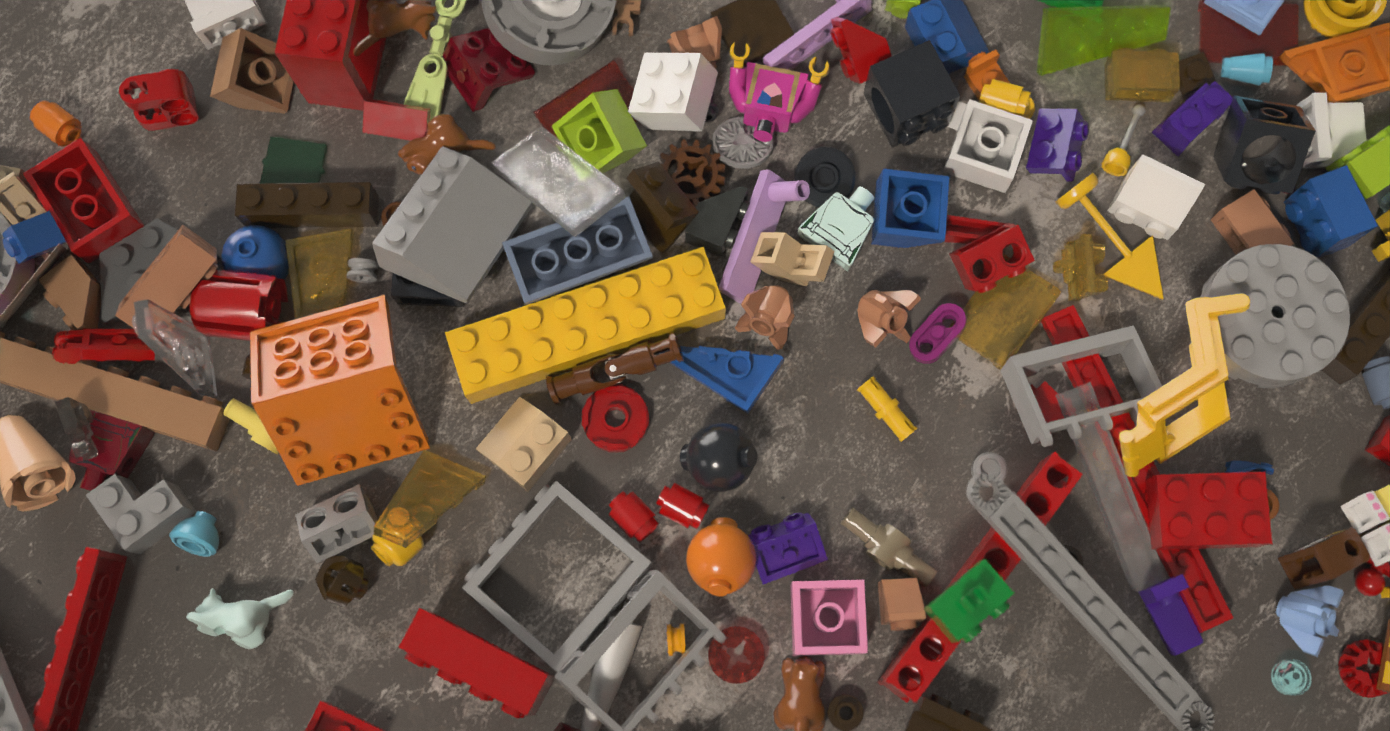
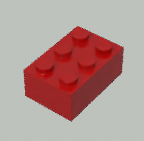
M82 138L77 139L23 173L47 212L50 211L70 250L88 264L99 258V253L144 227V224L97 151Z
M1265 472L1157 474L1146 480L1151 550L1252 548L1273 544Z

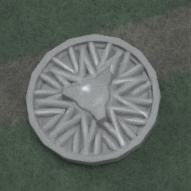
M734 117L718 125L713 134L712 148L715 154L719 153L721 155L720 160L724 164L734 168L749 169L761 165L769 158L773 148V138L769 142L755 139L753 136L755 127L744 124L743 117Z

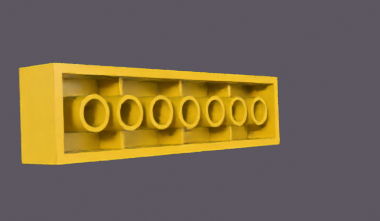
M704 247L445 332L464 395L473 404L546 379L548 375L556 376L571 371L574 366L610 354H622L632 346L646 341L651 344L666 339L672 332L678 335L725 319L726 308Z

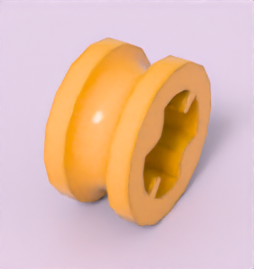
M680 623L676 628L672 627L671 624H667L668 656H673L675 652H680L683 655L686 651L684 623Z

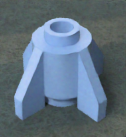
M1326 585L1294 591L1287 597L1283 596L1280 599L1276 615L1280 617V624L1303 652L1318 657L1324 640L1318 636L1328 637L1333 635L1337 637L1339 630L1334 625L1336 610L1329 608V605L1338 608L1344 594L1342 589Z

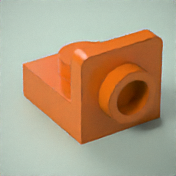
M993 50L988 54L981 52L968 62L969 65L964 79L978 100H980L984 84L990 85L993 79L1010 83L997 64L1000 56L997 50Z

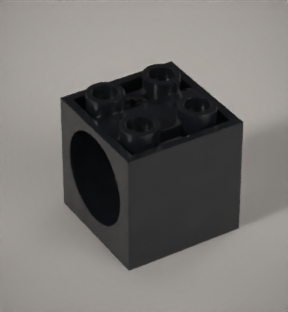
M930 40L871 65L863 92L892 148L900 144L903 146L911 145L922 134L929 131L937 133L945 129L950 124L949 122L960 98L959 92Z
M1234 95L1213 157L1224 182L1231 187L1245 189L1247 186L1260 188L1263 192L1274 195L1280 194V192L1292 194L1316 130L1300 106ZM1270 135L1281 137L1275 149L1265 156L1259 158H1245L1242 156L1245 149L1258 138Z

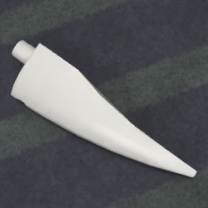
M610 615L607 626L615 618L614 616ZM633 621L600 657L593 669L587 695L606 713H608L623 681L643 627L633 623ZM584 708L581 731H599L602 723L589 710Z

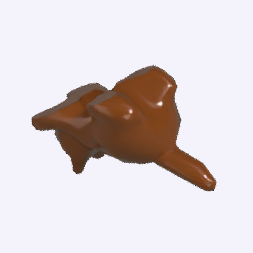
M369 0L366 8L369 13L368 27L370 34L358 42L353 54L359 56L381 38H388L409 29L418 32L427 40L428 32L435 22L433 13L436 12L437 7L431 5L429 0H407L402 4L397 3L395 0Z
M438 114L428 123L426 136L415 138L408 142L398 152V156L404 162H407L409 171L422 175L442 146L460 153L464 150H494L496 145L485 139L470 140L464 130L457 125L453 116Z
M801 656L795 662L792 658L784 659L781 667L784 695L774 710L776 726L781 730L789 728L794 731H822L825 727L826 715L824 705L820 699V690L825 676V664L822 661L814 663L808 656Z

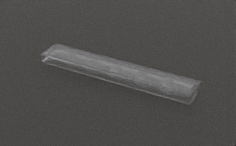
M1091 382L1056 395L1064 418L1101 409ZM1098 421L1080 425L1082 436L1081 438L1074 439L1073 442L1131 591L1137 592L1167 579L1156 550H1151L1149 531L1128 477L1125 474L1110 431H1103Z

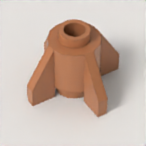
M718 16L712 17L702 22V24L670 34L671 38L667 41L672 53H701L715 69L717 68L715 62L721 60L720 47L722 27Z
M777 285L765 286L747 294L741 303L746 313L739 319L735 329L738 332L751 331L753 329L760 335L769 336L768 339L777 350L783 349L787 341L788 327L795 317L792 297L785 288Z
M871 290L860 299L857 309L866 342L876 348L887 336L886 334L891 333L908 343L911 337L904 328L908 317L904 308L911 311L921 300L920 296L911 290L882 292Z

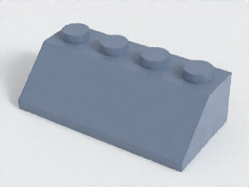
M629 196L502 242L525 305L653 258Z

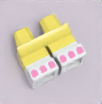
M1390 485L1380 490L1364 493L1340 506L1358 534L1381 526L1360 537L1376 567L1390 561Z

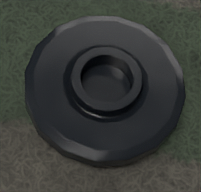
M819 147L810 150L800 159L795 169L794 181L804 180L808 183L810 194L804 201L819 208L836 192L848 198L855 186L856 173L852 161L845 153L832 147Z

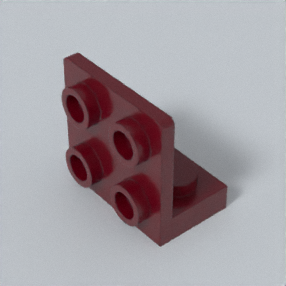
M489 28L451 37L442 56L447 64V75L472 112L484 108L494 88L531 79L535 74L529 62L515 56L504 48Z

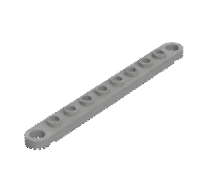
M979 473L973 476L966 490L967 498L971 505L1179 731L1212 730V723L1215 720H1213L1214 713L1211 712V708L1201 700L1197 692L1022 500L997 475ZM988 481L993 486L994 493L992 498L985 502L980 498V494H978L980 490L978 489L981 488V484ZM1193 710H1198L1201 717L1200 723L1197 727L1191 728L1190 723H1188L1190 721L1188 716H1191L1190 713H1193Z

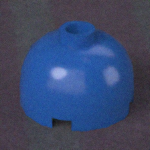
M248 225L239 228L228 237L222 248L221 261L224 270L274 275L278 279L285 280L291 270L292 254L288 244L279 233L263 225Z

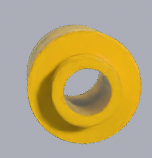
M993 79L990 85L984 84L979 102L1024 117L1031 92L1025 91L1023 86Z

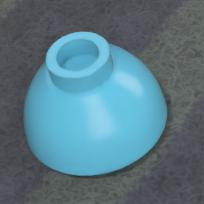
M197 511L194 517L180 521L169 534L172 542L177 547L198 556L209 557L215 555L219 546V535L214 525L216 518L203 511Z

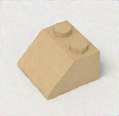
M519 397L476 447V450L529 492L572 439L565 429L544 412Z

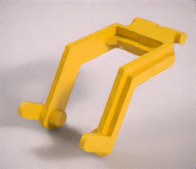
M1234 294L1212 298L1199 297L1191 299L1185 304L1191 337L1189 353L1192 368L1137 402V426L1131 431L1124 430L1119 435L1124 470L1127 476H1137L1141 468L1155 459L1160 464L1230 420L1224 384L1229 379L1218 315L1247 311L1250 308V298L1247 295ZM1195 400L1198 401L1196 408L1166 426L1165 420Z

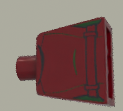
M81 407L69 455L71 463L87 468L79 488L92 491L106 481L108 475L117 474L129 478L155 432L141 425Z

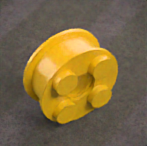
M1304 0V12L1310 26L1326 37L1334 38L1369 28L1383 13L1387 0Z

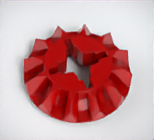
M1368 639L1358 640L1350 643L1342 651L1338 663L1339 674L1343 683L1353 693L1368 698L1388 694L1377 689L1380 670L1372 673L1370 679L1368 672L1356 669V667L1368 664V658L1372 665L1380 667L1384 649L1383 643Z

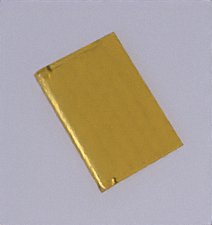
M1005 254L1003 255L1005 261H1008L1010 259V257L1006 256ZM1029 269L1016 277L1008 278V276L997 280V286L987 292L978 293L976 291L963 308L966 315V327L964 332L958 337V340L992 362L999 370L1002 369L1010 356L1016 355L1061 294L1057 287ZM953 321L948 328L953 327L955 325V321Z

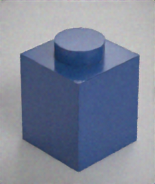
M50 211L11 225L2 233L4 237L3 246L9 256L15 257L18 264L51 252L59 243L63 245L66 242Z

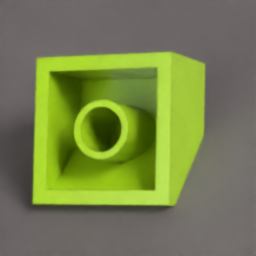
M618 89L591 93L552 125L581 183L627 162L647 147Z

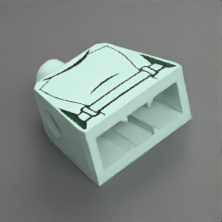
M861 186L856 189L850 199L836 192L800 225L797 235L810 245H827L835 251L832 261L848 272L875 220L865 212L875 197Z

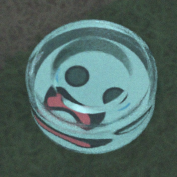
M1296 659L1279 661L1271 672V680L1274 687L1284 695H1301L1311 685L1312 677L1310 670L1303 662Z

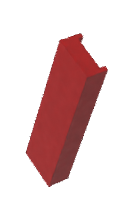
M1055 451L1038 463L1016 493L1044 526H1046L1083 475L1059 457V454ZM1068 476V481L1066 483L1062 479ZM991 527L947 588L983 559H986L1005 581L1021 558ZM927 614L926 619L921 621L877 683L884 685L905 703L909 700L916 703L962 639L959 642L952 643Z

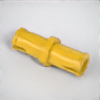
M874 376L857 389L877 412L875 414L878 420L882 418L900 442L918 429L898 407L900 402L896 398L892 399Z

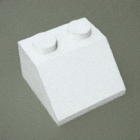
M1142 154L1123 178L1107 211L1114 214L1123 223H1133L1145 229V232L1150 236L1153 235L1155 238L1168 240L1182 224L1205 184Z

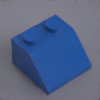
M931 0L909 9L905 29L914 47L930 40L948 74L967 67L969 60L981 52L990 53L962 0Z
M883 169L876 181L873 215L875 220L873 222L871 244L908 248L944 242L950 176Z

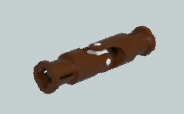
M675 332L670 333L668 338L651 344L646 341L632 346L620 357H618L619 354L606 355L574 366L573 370L556 377L552 375L546 376L547 388L554 404H560L562 399L581 393L584 396L616 385L627 378L626 374L645 375L656 371L657 366L675 360L679 363L684 361ZM670 349V350L667 351V352H664V353H662V354L656 355V354L659 353V352H662V351H664V350ZM605 361V372L612 381L600 383L595 378L594 370L600 363Z

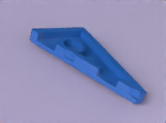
M680 346L684 361L679 363L675 360L669 363L748 414L783 364L784 357L778 354H773V356L751 354L750 351L741 350L731 352L727 349L699 346V348ZM667 349V350H664V351H662V352H659V353H657L656 355H659V354H662V353H664V352H667V351H669L670 349Z

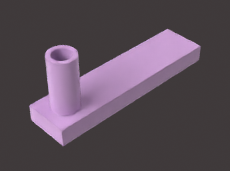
M835 0L838 3L764 56V65L792 70L832 40L830 30L833 29L832 18H844L855 23L872 10V0Z
M771 170L760 171L749 201V207L741 223L718 287L721 293L741 304L747 294L754 292L761 269L750 261L760 233L775 232L786 201H803L809 197L810 187L806 181H785Z

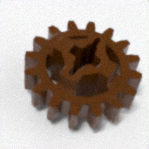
M684 139L679 149L673 144L669 145L670 155L660 154L661 165L668 174L673 164L675 165L676 172L671 174V177L695 207L699 202L711 198V195L717 196L721 194L719 187L725 186V177L721 176L725 174V165L719 164L721 161L719 153L711 155L710 144L702 149L699 148V140H695L693 146H688ZM712 172V179L709 185L706 186L704 179Z

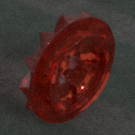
M741 626L723 629L721 632L727 639L721 644L713 638L708 651L709 663L713 672L723 681L732 684H741L752 680L762 669L765 660V651L760 638L753 631ZM742 641L746 642L743 646L742 654L747 657L746 659L750 661V664L738 661L735 665H732L731 669H728L731 656L726 653L727 651L723 649V646L736 649L738 645H741Z

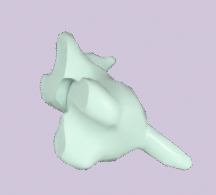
M212 588L210 589L209 596L203 600L202 604L196 607V612L188 613L186 619L197 624V630L211 636H219L226 633L237 645L246 649H253L265 641L264 631L269 621V610L285 604L294 595L293 590H286L261 601L242 600L234 603H224L221 596L216 595L215 589Z

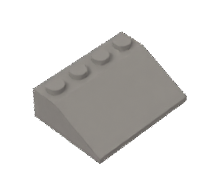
M442 146L372 242L378 265L382 269L468 304L504 250L502 242L512 238L533 206V201L473 158Z

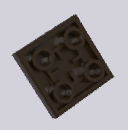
M735 0L710 12V18L718 16L722 27L721 37L729 52L731 45L735 42L734 54L742 57L746 54V43L749 45L750 52L747 59L744 60V67L747 66L748 62L755 63L763 59L764 56L795 34L776 0Z

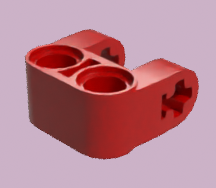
M165 69L159 72L131 76L126 78L119 86L121 99L130 109L134 110L136 120L146 130L156 131L176 126H186L194 124L199 120L194 88L186 74L181 70ZM140 88L142 92L139 93V98L133 99L131 95L134 94V89ZM154 109L156 113L153 114V119L148 120L146 118L149 113L148 110Z

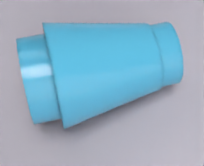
M1259 53L1223 58L1221 77L1258 86L1261 83H1269L1272 75L1273 57Z

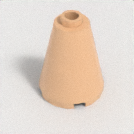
M7 415L0 418V487L2 498L9 508H11V505L17 506L19 511H31L43 508L59 500L56 494L64 488L68 492L76 480L72 466L24 417Z

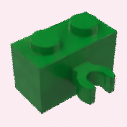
M983 559L929 603L924 610L952 643L959 642L961 639L968 643L983 630L979 624L989 615L996 619L1011 606L1007 600L1015 593L986 559Z

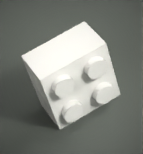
M644 53L628 112L646 130L702 131L718 72L701 53Z
M969 99L943 173L1006 193L1014 179L1033 120Z

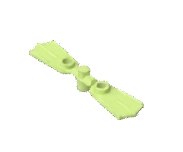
M436 0L435 6L441 16L438 18L437 25L433 26L430 30V35L433 38L429 52L431 54L421 59L404 101L405 105L431 109L430 121L441 112L447 75V64L441 56H443L444 49H446L450 38L453 37L449 32L453 18L458 17L463 12L467 0H454V4L450 8H445L444 3L446 0ZM436 63V70L433 73H428V65Z

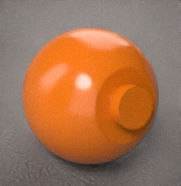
M726 517L715 518L711 521L710 526L700 530L691 540L686 554L687 568L691 578L699 587L714 596H725L744 587L753 576L757 562L756 550L749 536L738 528L736 521Z

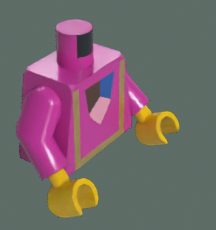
M734 42L730 48V56L734 60V66L730 67L729 94L736 110L744 113L743 123L755 127L754 138L762 142H769L773 138L774 131L788 132L792 123H799L814 110L822 87L820 80L828 75L830 71L828 61L826 62L824 71L817 73L814 71L817 57L811 59L809 63V70L812 73L810 80H808V74L751 62L747 63L746 68L744 67V60L749 56V45L746 43V54L738 57L733 51Z

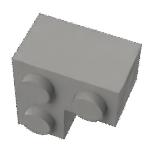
M114 474L86 494L125 551L136 554L146 551L170 533L180 521L191 517L197 512L181 488L164 479L141 495L132 480Z

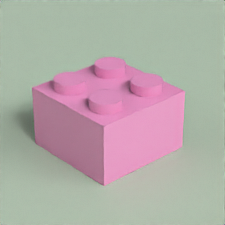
M864 580L792 581L790 584L793 656L868 653Z

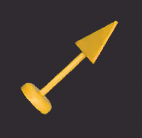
M1091 173L1055 201L1061 209H1067L1077 201H1080L1124 256L1123 259L1106 271L1103 276L1161 300L1164 299L1153 235L1132 252L1086 196L1098 185V178L1094 173Z

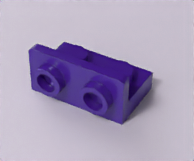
M798 512L790 514L784 518L783 522L772 526H758L748 535L756 550V569L763 585L828 560L816 522L809 513L803 514Z

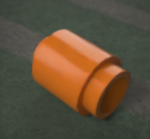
M41 101L33 107L30 113V120L33 122L34 127L58 146H68L80 138L81 122L57 103Z

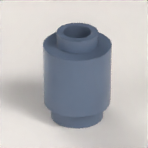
M1390 356L1369 361L1363 368L1364 373L1362 377L1373 405H1382L1383 409H1390Z

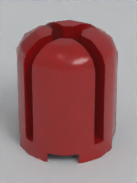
M216 269L209 280L200 279L192 289L189 303L191 320L195 329L205 336L250 341L251 331L284 323L279 321L281 301L288 302L287 287L284 279H278L274 275Z

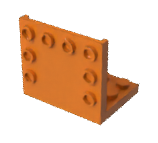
M385 295L250 332L252 405L297 486L430 449L428 436L396 365L389 304Z

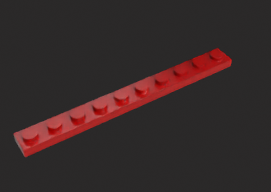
M1074 305L1043 317L1041 320L1052 345L1089 337ZM1099 353L1062 362L1086 413L1124 403ZM1129 412L1111 417L1113 421V429L1103 431L1098 421L1091 422L1150 538L1146 480L1160 474L1154 461L1141 468L1139 474L1135 477H1129L1125 474L1119 435L1124 430L1131 431L1136 427ZM1199 549L1156 550L1169 577L1183 574L1189 588L1179 593L1199 633L1233 619Z

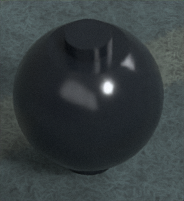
M725 422L712 423L702 427L694 434L689 444H684L680 451L682 468L685 471H689L699 485L716 492H726L741 486L750 477L758 457L749 436L741 428Z

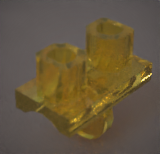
M1084 233L1080 235V238L1064 243L1065 249L1061 250L1062 260L1056 261L1052 265L1053 272L1063 274L1064 284H1068L1069 301H1079L1088 296L1099 295L1107 291V277L1104 274H1095V265L1104 261L1105 246L1093 242L1092 234Z

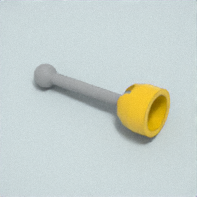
M1141 104L1135 105L1132 109L1133 117L1120 148L1111 149L1104 157L1101 166L1108 174L1124 176L1128 172L1131 157L1127 153L1126 148L1139 118L1146 112L1145 107Z

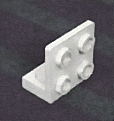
M185 0L194 20L190 23L196 35L208 50L220 45L224 36L240 28L251 31L267 24L256 0Z
M1313 93L1296 105L1302 108L1316 130L1303 168H1325L1366 141L1364 108L1361 102L1328 103L1327 93Z

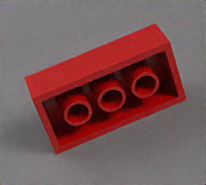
M419 608L398 648L407 652L406 660L422 668L427 667L431 669L432 666L438 668L439 670L436 674L438 677L454 685L456 683L462 685L463 682L470 685L471 687L468 690L470 694L486 702L488 700L493 702L494 699L502 702L503 704L500 709L518 719L520 717L524 719L525 715H536L555 679L548 672L436 613Z

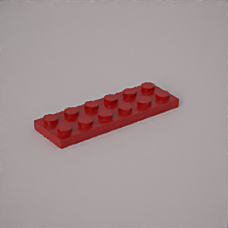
M86 547L84 554L79 557L76 564V582L65 602L66 616L63 625L59 627L55 636L56 650L53 660L48 664L44 673L46 684L43 694L33 710V718L35 719L33 724L34 731H78L127 556Z

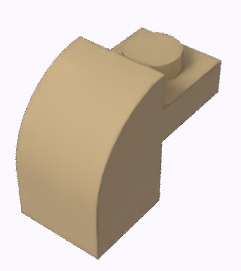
M761 232L750 262L777 279L796 285L807 286L809 281L824 282L835 251L827 245H802L785 232Z

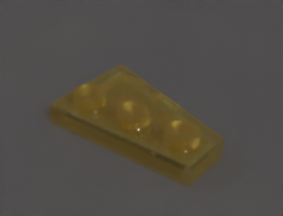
M423 450L374 525V535L404 548L408 547L435 525L441 515L451 507L454 509L462 503L463 498L473 489L478 490L483 486L486 476L427 450Z

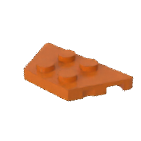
M1390 22L1286 50L1280 56L1281 61L1316 93H1327L1328 103H1345L1389 91Z

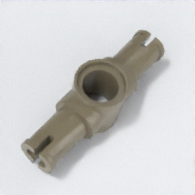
M851 508L840 524L864 542V546L867 548L866 554L885 569L890 571L893 568L896 571L901 570L911 578H917L918 583L923 587H927L936 576L937 571L913 553L914 549L909 546L911 540L895 527L889 524L885 526L879 524L877 526L855 508Z

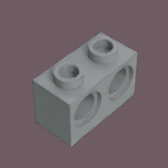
M360 484L295 514L301 542L316 563L371 538L373 533L379 529L374 506Z

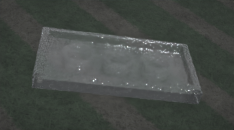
M542 126L491 162L493 170L574 237L626 198L621 187Z

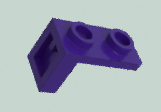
M1183 574L1170 577L1138 592L1171 656H1176L1203 643V639L1179 593L1189 588Z

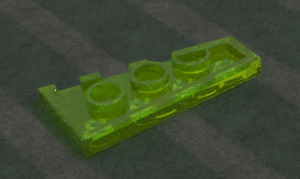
M1166 5L1043 8L1037 73L1043 76L1166 40L1171 7Z

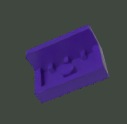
M1039 109L1026 165L1029 173L1062 174L1067 182H1074L1076 171H1079L1082 165V143L1087 140L1089 132L1088 123L1083 119L1078 109Z

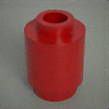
M674 483L671 488L665 486L656 502L657 505L661 506L659 514L687 529L689 526L698 529L710 506L703 502V497L677 483Z
M624 491L621 492L609 504L612 510L608 516L630 539L635 538L639 543L645 540L659 526L655 519L656 514L634 491L628 495Z

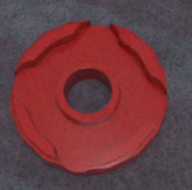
M613 385L596 391L586 400L582 410V426L588 439L597 448L610 453L625 452L636 447L645 437L649 427V410L644 399L634 389L624 385ZM619 410L625 414V421L621 426L612 427L606 423V417L610 411Z

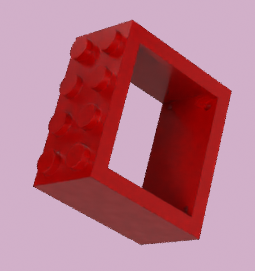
M369 0L286 1L274 53L307 103L363 111L364 100L374 98L386 38H381L359 56L353 54L358 42L370 34L368 27L369 13L366 8Z

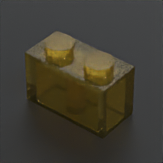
M1132 48L1113 50L1104 64L1105 100L1170 102L1180 89L1178 52H1167L1164 49H1153L1149 52L1134 51Z

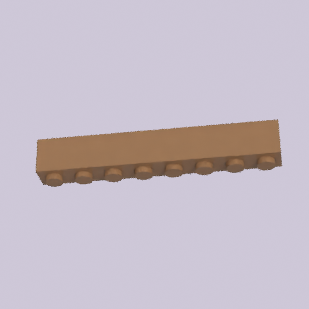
M0 332V383L80 409L84 407L141 425L153 432L212 451H218L230 420L223 415L225 410L222 408L223 402L208 396H203L201 401L190 398L192 392L176 386H171L170 391L159 388L160 382L144 376H140L139 380L136 381L128 378L129 372L113 366H109L107 371L98 369V363L93 360L81 359L75 364L59 363L53 359L52 347L47 346L45 351L35 349L36 343L16 336L13 342L4 339L6 334Z

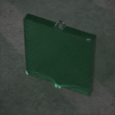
M271 136L266 158L262 159L264 167L260 184L319 183L321 174L325 173L323 164L327 145Z

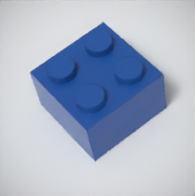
M1347 165L1309 179L1284 201L1286 215L1295 224L1300 234V242L1303 249L1317 258L1351 246L1378 226Z

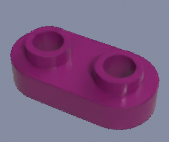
M952 303L942 304L913 333L909 341V348L912 357L917 362L922 364L936 362L958 339L966 327V315L963 309ZM946 319L955 321V325L951 328L945 327L942 323ZM924 343H929L933 346V349L930 352H923L920 347Z

